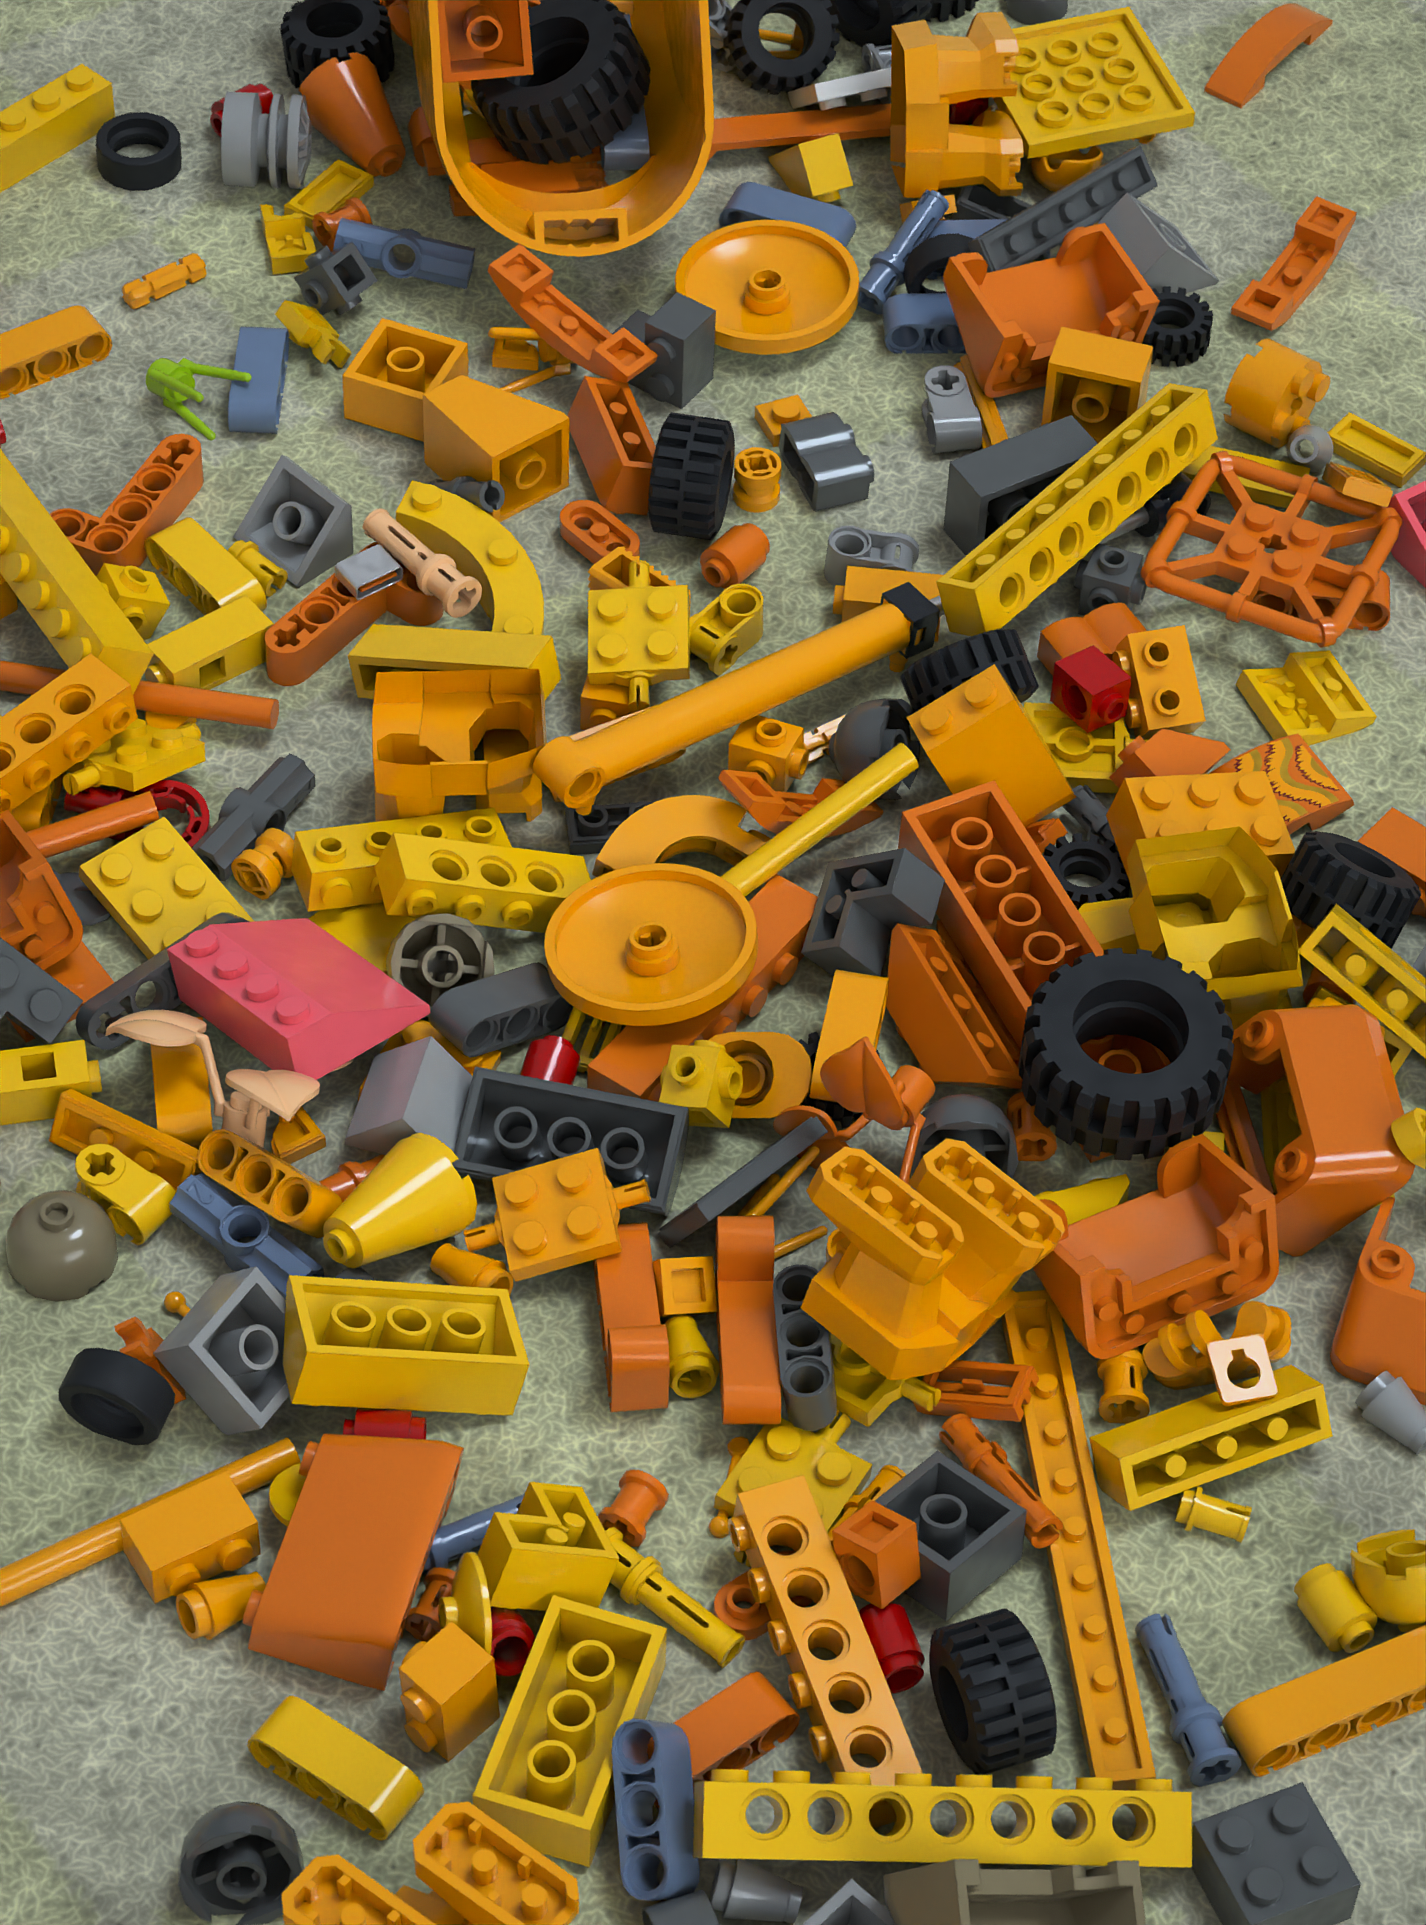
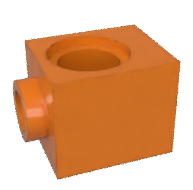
M871 1500L832 1530L834 1552L850 1592L883 1609L921 1578L917 1526L912 1520Z

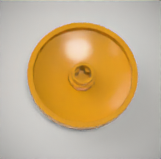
M753 220L725 226L709 233L693 244L683 255L677 267L675 292L716 310V345L749 354H783L803 350L822 343L839 332L848 323L858 304L859 272L849 251L839 241L821 230L791 221Z
M652 863L629 866L605 873L573 891L552 915L545 933L544 949L550 979L555 989L569 1004L581 1012L603 1021L630 1026H654L679 1022L698 1016L731 997L743 985L753 970L758 954V934L756 919L751 905L745 896L731 883L720 876L700 868L680 864Z

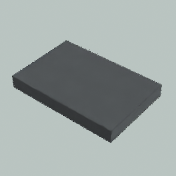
M811 1116L662 1226L657 1234L668 1247H673L711 1221L828 1131L817 1116L815 1118Z

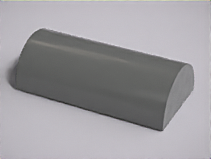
M475 1067L454 1151L459 1159L453 1162L452 1165L461 1176L469 1174L471 1178L493 1182V1177L598 1148L604 1160L607 1178L614 1188L638 1182L642 1179H645L648 1184L651 1202L627 1207L628 1209L667 1216L672 1208L682 1172L688 1137L689 1109L667 1103Z

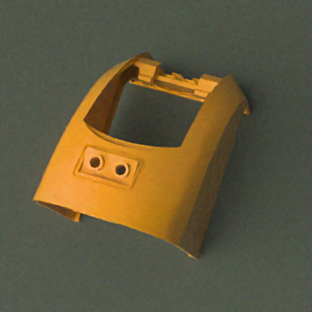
M408 0L414 62L423 112L444 171L468 206L484 222L508 239L533 250L560 256L585 257L618 251L640 242L667 224L684 206L698 185L706 167L712 145L714 102L708 0H607L617 6L618 10L623 14L630 15L632 32L649 61L651 69L649 77L651 80L648 94L644 96V110L649 137V160L633 175L618 183L600 189L577 193H545L515 187L493 178L471 162L459 82L443 83L438 0Z

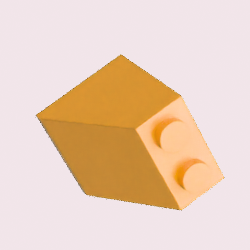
M464 375L436 386L423 394L425 464L444 481H452L456 477L470 476L477 481L494 480L499 482L505 492L504 504L499 510L493 509L494 512L485 511L498 522L569 487V417L565 413Z
M995 664L907 717L924 751L952 794L995 780L1024 827L1035 823L1076 798L1036 725Z

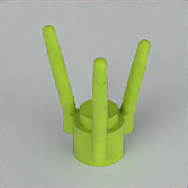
M168 358L155 360L150 365L146 374L148 390L162 397L164 406L174 410L207 439L214 440L216 434L182 404V401L188 398L196 402L204 400L203 394L195 390L193 375L198 374L249 382L252 379L251 374L197 364L186 358H183L179 363Z

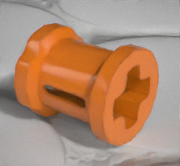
M357 197L347 199L343 207L330 213L319 212L314 215L312 224L315 235L323 246H328L330 251H333L341 218L372 224L369 211Z
M1023 1092L1012 1096L1008 1100L1007 1118L1012 1122L1015 1134L1018 1160L1042 1162L1055 1154L1057 1149L1056 1136L1050 1131V1127L1046 1128L1034 1115L1035 1105L1031 1106L1026 1102Z
M632 1469L627 1470L619 1480L620 1492L610 1507H604L600 1511L598 1518L604 1530L615 1527L623 1534V1541L630 1547H639L646 1538V1524L654 1511H659L666 1505L669 1494L665 1486L658 1479L646 1472Z
M434 1567L428 1571L424 1580L426 1589L417 1606L410 1608L407 1616L405 1629L414 1638L428 1642L441 1631L438 1614L440 1597L451 1596L455 1571L443 1567Z

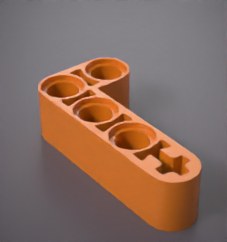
M173 434L163 439L100 518L71 508L58 509L50 513V516L95 576H97L104 563L124 567L135 566L139 568L148 557L144 546L145 540L173 525L202 488L204 477L201 443L197 438L187 434Z
M373 542V543H371L370 545L366 546V547H365L363 550H361L360 552H362V551H364V550H366V549H368V548H371V547L377 545L378 543H377V542ZM397 560L395 561L403 568L402 580L361 600H357L335 577L334 573L273 624L265 633L267 675L274 683L281 686L298 685L313 675L386 611L410 624L427 626L439 621L443 616V604L434 595L424 594L417 586L416 576Z
M773 1215L717 1216L715 1287L718 1310L716 1312L723 1425L781 1423V1379L773 1296L775 1255Z
M647 1222L618 1224L622 1252L592 1260L597 1303L600 1305V1311L598 1312L603 1351H606L604 1363L608 1397H611V1403H609L610 1412L668 1408L669 1344L666 1325L660 1323Z

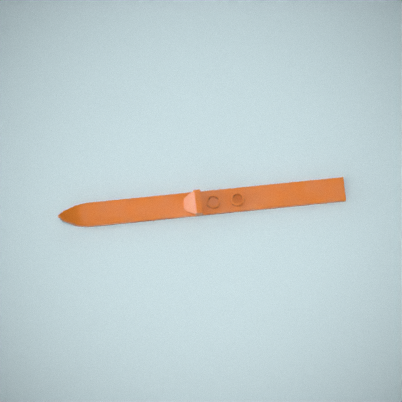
M891 103L833 108L823 111L820 109L715 118L708 161L717 151L801 144L839 133L840 140L891 136ZM496 137L467 140L471 162L479 168L480 165L521 160L512 156L511 152L505 151ZM422 144V153L428 176L446 175L435 144ZM599 146L592 149V154L583 158L578 155L571 157V164L601 161Z

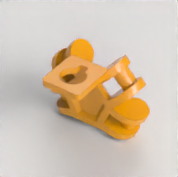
M1248 1301L1238 1311L1236 1326L1232 1336L1225 1340L1216 1330L1210 1317L1204 1311L1196 1310L1186 1316L1185 1323L1178 1326L1174 1323H1169L1158 1330V1337L1150 1340L1145 1345L1143 1360L1158 1382L1174 1390L1215 1383L1220 1401L1224 1406L1271 1399L1277 1393L1271 1363L1278 1362L1289 1352L1291 1346V1319L1284 1309L1274 1306L1268 1307L1265 1303L1258 1301ZM1194 1344L1200 1352L1197 1353L1191 1345ZM1259 1376L1258 1383L1250 1388H1240L1231 1382L1232 1380Z

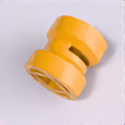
M752 447L737 454L734 460V478L736 480L733 484V500L741 509L753 513L765 512L778 504L780 500V484L778 482L781 478L782 466L781 459L775 452L762 447Z
M268 828L256 839L253 850H244L231 863V870L238 884L261 900L272 896L280 888L282 878H291L293 876L291 867L294 840L280 829Z

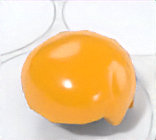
M1092 146L1087 154L1076 149L1048 156L1032 158L1031 162L1032 173L1043 187L1056 192L1101 166L1104 154L1099 146Z

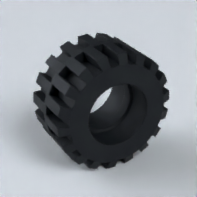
M305 0L303 2H296L291 6V11L286 12L283 16L280 31L288 78H291L292 85L295 88H299L314 69L331 58L336 57L339 62L352 59L348 53H359L367 56L370 62L374 64L381 83H385L390 77L389 72H392L395 66L390 17L386 16L388 13L386 7L381 6L379 0Z
M739 0L731 10V16L726 20L724 30L727 31V36L723 39L724 49H729L730 55L726 58L730 67L736 65L740 70L736 76L742 82L746 78L753 82L750 88L758 92L765 88L768 89V94L778 95L782 91H786V94H788L790 91L810 85L827 69L828 64L833 61L837 53L834 51V47L839 43L840 33L835 32V27L839 24L837 14L831 16L828 9L833 6L830 0ZM779 13L790 17L797 23L801 29L804 42L802 53L797 58L790 60L780 59L770 54L764 48L759 37V24L765 15Z
M830 0L833 6L828 10L831 16L837 14L839 24L835 27V30L838 29L842 33L843 38L848 41L853 40L860 47H863L865 44H873L874 47L892 45V25L924 20L926 15L930 13L932 5L930 3L931 0Z
M674 412L669 414L658 436L651 469L648 513L654 532L704 540L714 539L724 520L733 474L735 437L730 421Z
M1015 629L991 630L948 645L914 662L900 676L914 713L994 664L1020 703L1030 698L1039 687Z
M1306 832L1281 877L1290 912L1311 928L1315 929L1337 903L1391 949L1421 896L1418 885L1396 863L1359 842L1328 832Z
M1003 1608L935 1629L931 1636L929 1650V1668L935 1700L953 1747L971 1771L976 1775H986L1051 1754L1056 1743L1057 1715L1053 1691L1038 1647L1020 1619L1012 1611L1010 1612L1008 1609Z

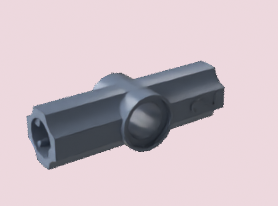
M346 218L340 219L333 250L353 242L369 267L385 270L396 278L412 276L467 289L473 269L476 248L424 237L413 229L394 230ZM397 244L410 246L415 253V261L410 263L399 261L394 255L393 246Z
M203 1172L195 1176L191 1174L178 1186L176 1194L169 1202L171 1213L224 1254L225 1263L231 1270L239 1271L256 1266L285 1300L289 1275L324 1277L323 1267L272 1228L264 1211L254 1205L242 1204ZM247 1236L256 1238L248 1243L237 1242V1240Z

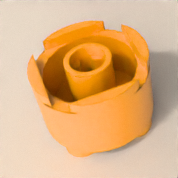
M1266 338L1256 344L1262 347L1258 354L1254 357L1247 353L1236 368L1227 388L1224 403L1232 406L1231 415L1224 414V420L1227 424L1276 448H1280L1287 444L1289 437L1296 429L1310 425L1308 418L1315 403L1321 401L1326 395L1330 385V377L1322 373V367L1319 362Z

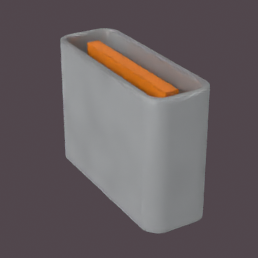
M380 544L337 563L334 567L335 577L357 600H361L389 587L403 578V568Z

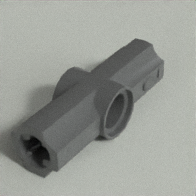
M289 753L285 758L279 757L248 790L239 787L228 795L221 807L218 821L192 849L219 881H226L233 874L231 863L244 850H253L256 839L268 828L284 831L287 816L315 788V774L309 770L304 760Z

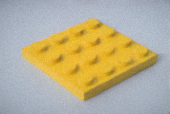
M1130 7L1012 29L1017 38L1019 56H1015V72H1010V78L1012 82L1017 81L1018 83L1016 96L992 98L1000 111L1004 110L1010 115L1022 137L1023 151L1028 159L1194 126V109Z

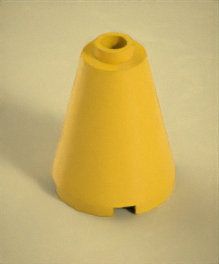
M421 1132L398 1141L324 1223L323 1244L328 1255L334 1261L349 1268H357L460 1234L475 1220L477 1199L469 1174L461 1179L452 1165L459 1158L436 1137Z

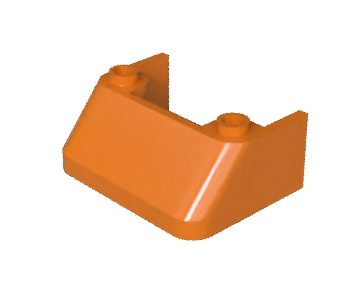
M1349 1004L1264 1010L1234 1030L1232 1039L1234 1051L1228 1076L1229 1081L1235 1084L1239 1083L1241 1087L1257 1095L1285 1074L1287 1077L1301 1135L1286 1145L1275 1160L1273 1176L1277 1194L1274 1196L1278 1249L1293 1257H1299L1403 1188L1414 1172L1415 1164L1410 1162L1401 1152L1391 1130V1123L1403 1116L1404 1111L1381 1027L1374 1014L1357 1005Z
M1389 1196L1381 1203L1359 1257L1333 1338L1330 1360L1333 1367L1341 1375L1366 1385L1384 1371H1388L1395 1379L1401 1376L1420 1404L1426 1405V1293L1410 1288L1415 1272V1264L1411 1255L1403 1248L1386 1242L1395 1198Z

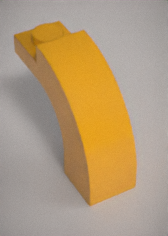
M703 795L669 797L641 808L617 827L597 856L592 875L598 877L629 866L663 863L667 859L685 852L709 853L735 866L769 841L770 838L756 830L746 832L741 829L747 811L736 803Z

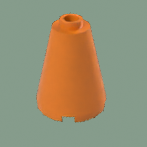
M348 53L352 59L339 62L336 57L325 61L308 75L299 88L301 95L306 97L307 113L312 126L367 173L374 175V177L379 175L387 177L394 174L402 166L406 149L374 64L370 62L367 56L359 53Z

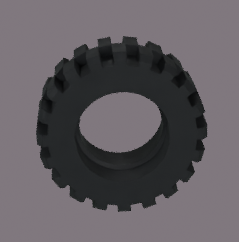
M540 0L541 4L531 8L528 5L534 75L471 80L473 98L500 145L505 151L511 152L512 156L527 162L530 160L533 163L548 165L550 160L558 164L570 162V158L577 155L583 158L592 154V149L602 144L605 147L612 142L614 135L619 130L624 132L632 123L633 114H639L644 105V96L648 94L651 80L649 77L651 70L649 61L623 13L618 10L617 6L607 0Z
M1122 948L1104 950L1103 956L1095 957L1093 952L1074 958L1073 967L1066 963L1050 973L1049 981L1039 985L1033 994L1032 1004L1027 1009L1019 1057V1076L1023 1079L1021 1089L1025 1100L1031 1106L1035 1105L1034 1115L1046 1128L1052 1125L1056 1127V1137L1070 1146L1075 1141L1084 1146L1083 1152L1099 1157L1100 1152L1115 1154L1114 1160L1130 1161L1132 1155L1143 1154L1144 1159L1163 1156L1166 1147L1171 1148L1182 1141L1192 1138V1135L1203 1134L1211 1125L1213 1115L1219 1112L1223 1102L1234 1051V1044L1232 1043L1234 1030L1231 1018L1224 1013L1225 1004L1214 990L1206 991L1208 982L1195 971L1188 974L1182 970L1183 964L1168 956L1165 961L1152 957V951L1137 949L1136 954H1126L1122 952ZM1104 1035H1128L1153 1044L1168 1057L1171 1064L1149 1073H1122L1098 1064L1080 1046L1091 1039Z

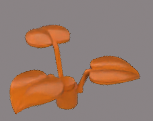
M865 1036L850 1047L831 1055L820 1069L821 1080L833 1099L843 1108L852 1112H862L863 1115L848 1128L837 1131L833 1120L824 1111L811 1106H792L779 1113L773 1122V1128L783 1137L811 1116L813 1118L817 1116L828 1132L797 1155L800 1159L812 1146L818 1147L819 1155L809 1165L817 1170L821 1163L843 1147H849L845 1141L855 1136L871 1120H875L885 1127L896 1131L901 1130L903 1127H910L899 1178L908 1184L920 1131L926 1119L920 1113L934 1095L935 1085L924 1071L911 1065L899 1067L891 1078L869 1038Z

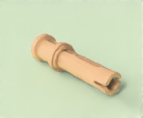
M376 509L366 517L363 523L364 533L380 544L395 560L399 561L414 574L418 588L424 594L434 595L439 599L448 615L454 618L463 617L476 607L482 595V586L474 577L464 576L456 569V563L451 557L445 554L433 553L415 535L411 534L390 516L389 512L385 509Z

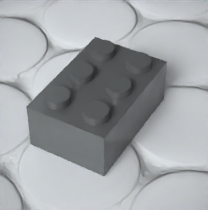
M1070 415L950 461L943 530L967 556L1098 443Z

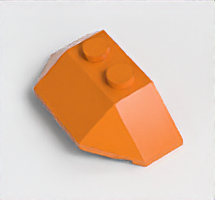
M897 923L891 933L887 976L889 978L886 1008L896 1023L898 1034L907 1042L918 1060L919 1069L924 1071L937 1084L1021 1089L1023 1080L1019 1076L1021 1050L979 982L959 958L944 948L945 941L936 930Z

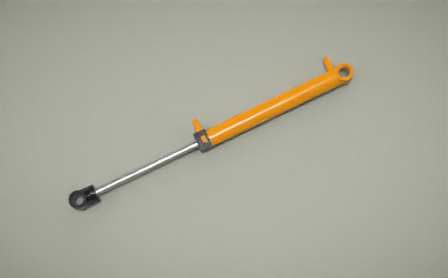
M1181 471L1169 484L1165 485L1145 502L1142 508L1136 510L1113 533L1105 537L1100 544L1134 529L1141 536L1147 538L1160 534L1167 523L1166 515L1173 503L1182 499L1193 480ZM1208 493L1197 509V513L1204 516L1208 513L1211 505V497ZM910 582L904 583L882 593L880 606L579 740L573 741L567 736L551 740L535 757L533 773L568 808L576 809V812L582 816L589 815L592 811V805L595 803L596 795L603 785L885 657L889 656V668L891 671H903L908 658L933 647L938 619L940 616L945 615L940 595L929 600Z

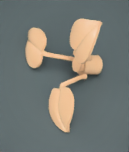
M146 1010L124 1016L107 1027L105 1036L119 1033L126 1037L158 1046H184L192 1043L199 1046L203 1054L215 1101L214 1115L223 1117L222 1129L231 1131L263 1148L267 1117L270 1116V1110L283 1117L286 1121H290L299 1108L316 1097L320 1090V1083L316 1079L298 1072L280 1069L267 1072L237 1069L226 1074L225 1083L237 1091L231 1093L229 1101H225L210 1040L206 1034H203L207 1030V1023L191 1015L171 1010ZM354 1059L348 1061L347 1063L343 1064L342 1066L338 1067L333 1071L346 1067L347 1065L351 1064L354 1061Z

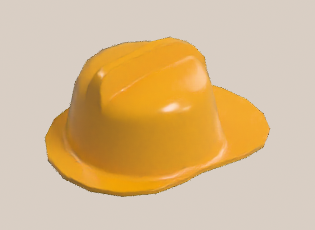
M728 1032L714 1035L708 1039L723 1045L726 1048L725 1052L743 1067V1088L740 1096L735 1100L732 1118H775L780 1112L789 1107L800 1106L809 1093L813 1073L811 1059L803 1045L790 1035L777 1032Z

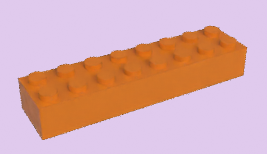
M993 780L903 811L898 849L906 848L945 879L936 914L1021 1050L1027 1009L1031 1006L1033 994L1039 985L1049 981L1050 973L1061 965L1067 963L1070 967H1073L1074 958L1093 952L1095 957L1103 956L1104 950L1001 789ZM1104 1035L1091 1039L1080 1046L1098 1064L1122 1073H1149L1171 1064L1168 1057L1153 1044L1128 1035ZM1084 1152L1090 1163L1113 1155L1100 1152L1099 1157Z

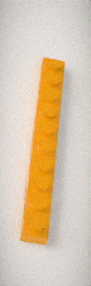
M1046 1290L1016 1292L1020 1297L1001 1317L1010 1364L1034 1366L1039 1377L1036 1387L1028 1388L1032 1395L1029 1404L1021 1405L1024 1412L1021 1423L1035 1493L1063 1523V1529L1056 1530L1060 1533L1059 1538L1047 1546L1046 1551L1090 1776L1113 1778V1790L1135 1791V1779H1156V1773L1062 1317Z

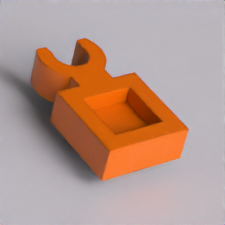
M137 1317L115 1325V1331L126 1344V1347L119 1349L120 1352L138 1359L153 1368L167 1380L175 1393L174 1404L187 1399L184 1388L153 1354L164 1341L153 1328L146 1329Z

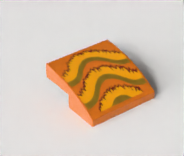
M1299 734L1285 736L1257 746L1209 773L1266 771L1289 835L1306 824L1312 831L1316 830L1355 805L1350 795Z

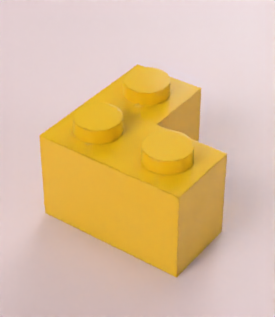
M529 1482L517 1514L494 1512L477 1553L487 1580L490 1606L512 1610L547 1611L553 1595L599 1608L619 1560L617 1552L582 1487Z

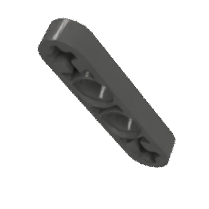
M221 912L214 915L89 999L80 1008L76 1016L75 1026L78 1035L82 1040L102 1050H111L120 1046L130 1038L119 1033L105 1036L106 1031L103 1034L96 1031L101 1026L99 1017L103 1013L110 1016L105 1021L107 1029L110 1024L124 1017L120 1014L123 1011L132 1014L146 1010H173L183 1003L179 999L167 952L169 947L186 939L191 933L202 930L211 924L249 921L232 913ZM152 981L156 989L155 997L150 1005L139 1008L135 1000L136 992L143 983Z

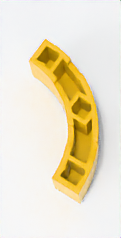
M412 480L396 510V521L411 534L415 535L433 553L445 554L451 557L456 563V569L464 576H471L479 581L482 586V595L479 603L487 616L490 617L492 622L491 632L544 635V599L541 583L532 561L511 532L494 517L469 501L434 485Z

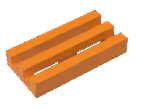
M954 1360L944 1370L924 1375L921 1380L941 1390V1398L937 1406H933V1410L929 1412L924 1407L915 1402L913 1403L917 1412L927 1415L952 1417L962 1413L976 1419L1021 1422L1024 1415L1021 1405L1029 1404L1032 1395L1028 1388L1036 1387L1039 1377L1034 1366ZM937 1379L946 1381H959L962 1383L937 1382ZM983 1383H985V1384H998V1385H1010V1386H1012V1387L989 1386V1385H984Z

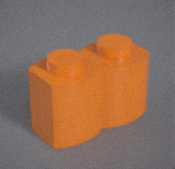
M1125 603L1107 604L1094 609L1084 617L1064 618L1040 631L1037 657L1053 676L1054 662L1092 645L1112 660L1116 646L1127 634L1144 632L1147 629Z

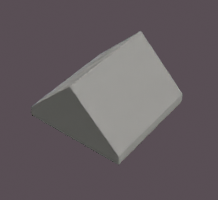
M281 455L233 537L238 541L243 540L256 543L262 555L278 567L285 569L288 573L287 579L296 587H301L354 553L352 506L290 458Z
M432 1036L375 1055L345 1138V1145L386 1155L401 1139L421 1132L436 1137L454 1152L473 1076Z

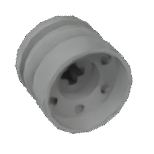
M227 92L224 100L221 129V167L224 186L256 187L260 168L267 167L271 188L281 187L283 169L287 168L289 189H303L305 173L310 165L312 150V124L307 113L305 95H292L289 114L285 115L283 94H274L269 114H263L258 93Z

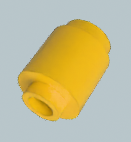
M1325 1563L1312 1568L1298 1580L1294 1587V1592L1299 1598L1297 1606L1330 1651L1338 1652L1344 1649L1346 1653H1353L1366 1646L1372 1640L1375 1634L1373 1628L1377 1624L1378 1616L1363 1600L1358 1589L1344 1571L1336 1570L1332 1564Z

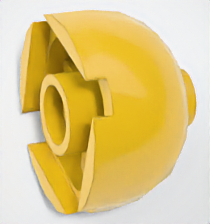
M1415 1529L1379 1533L1357 1543V1552L1351 1550V1566L1354 1585L1363 1600L1374 1610L1379 1619L1391 1624H1398V1629L1402 1632L1407 1633L1426 1625V1540H1415Z

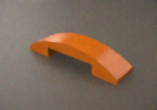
M1288 3L1273 9L1252 25L1235 43L1210 77L1204 91L1241 109L1264 88L1265 77L1302 42L1307 45L1312 44L1332 25L1333 20L1297 3Z
M1316 196L1296 222L1292 240L1260 282L1254 279L1250 282L1231 307V314L1270 331L1277 329L1288 321L1328 271L1356 220L1357 212Z
M518 244L489 264L487 270L489 275L517 314L544 341L577 365L601 377L627 383L656 362L658 354L623 327L612 334L552 286L551 280L554 271L521 244Z
M722 770L718 777L723 787L762 827L775 834L781 832L845 784L843 780L822 778L812 794L774 791L757 772ZM873 801L825 838L852 832L881 817L884 811Z

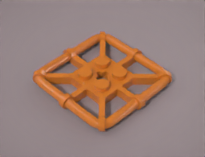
M1220 451L1211 455V459L1199 469L1182 499L1173 503L1166 515L1167 523L1146 555L1140 574L1148 587L1157 588L1173 596L1225 613L1227 620L1239 623L1242 619L1302 641L1317 643L1319 647L1323 648L1336 643V639L1346 631L1366 594L1372 593L1379 582L1378 572L1398 538L1402 526V518L1396 509L1392 507L1386 508L1343 495L1332 487L1317 483L1318 478L1309 474L1299 477L1244 457L1229 455L1227 451ZM1237 476L1295 496L1285 513L1253 502ZM1215 480L1236 512L1230 524L1197 513V509ZM1310 501L1364 520L1325 527L1301 517ZM1183 532L1218 544L1213 553L1166 562ZM1374 540L1362 563L1354 567L1325 558L1330 549ZM1265 548L1276 549L1273 554L1264 551ZM1217 575L1242 585L1238 592L1236 591L1231 595L1191 580ZM1313 578L1347 589L1331 618L1329 616L1324 617L1307 589ZM1258 590L1289 600L1301 619L1253 603L1252 600Z

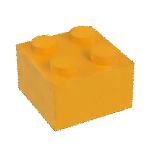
M382 318L342 375L344 418L424 442L423 394L460 375L468 377V343Z
M1061 327L1048 362L1041 426L1072 415L1091 437L1099 443L1146 403L1153 346Z

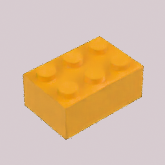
M1266 771L1124 778L1106 814L1129 883L1127 857L1135 840L1240 826L1278 870L1280 879L1295 853L1294 845Z

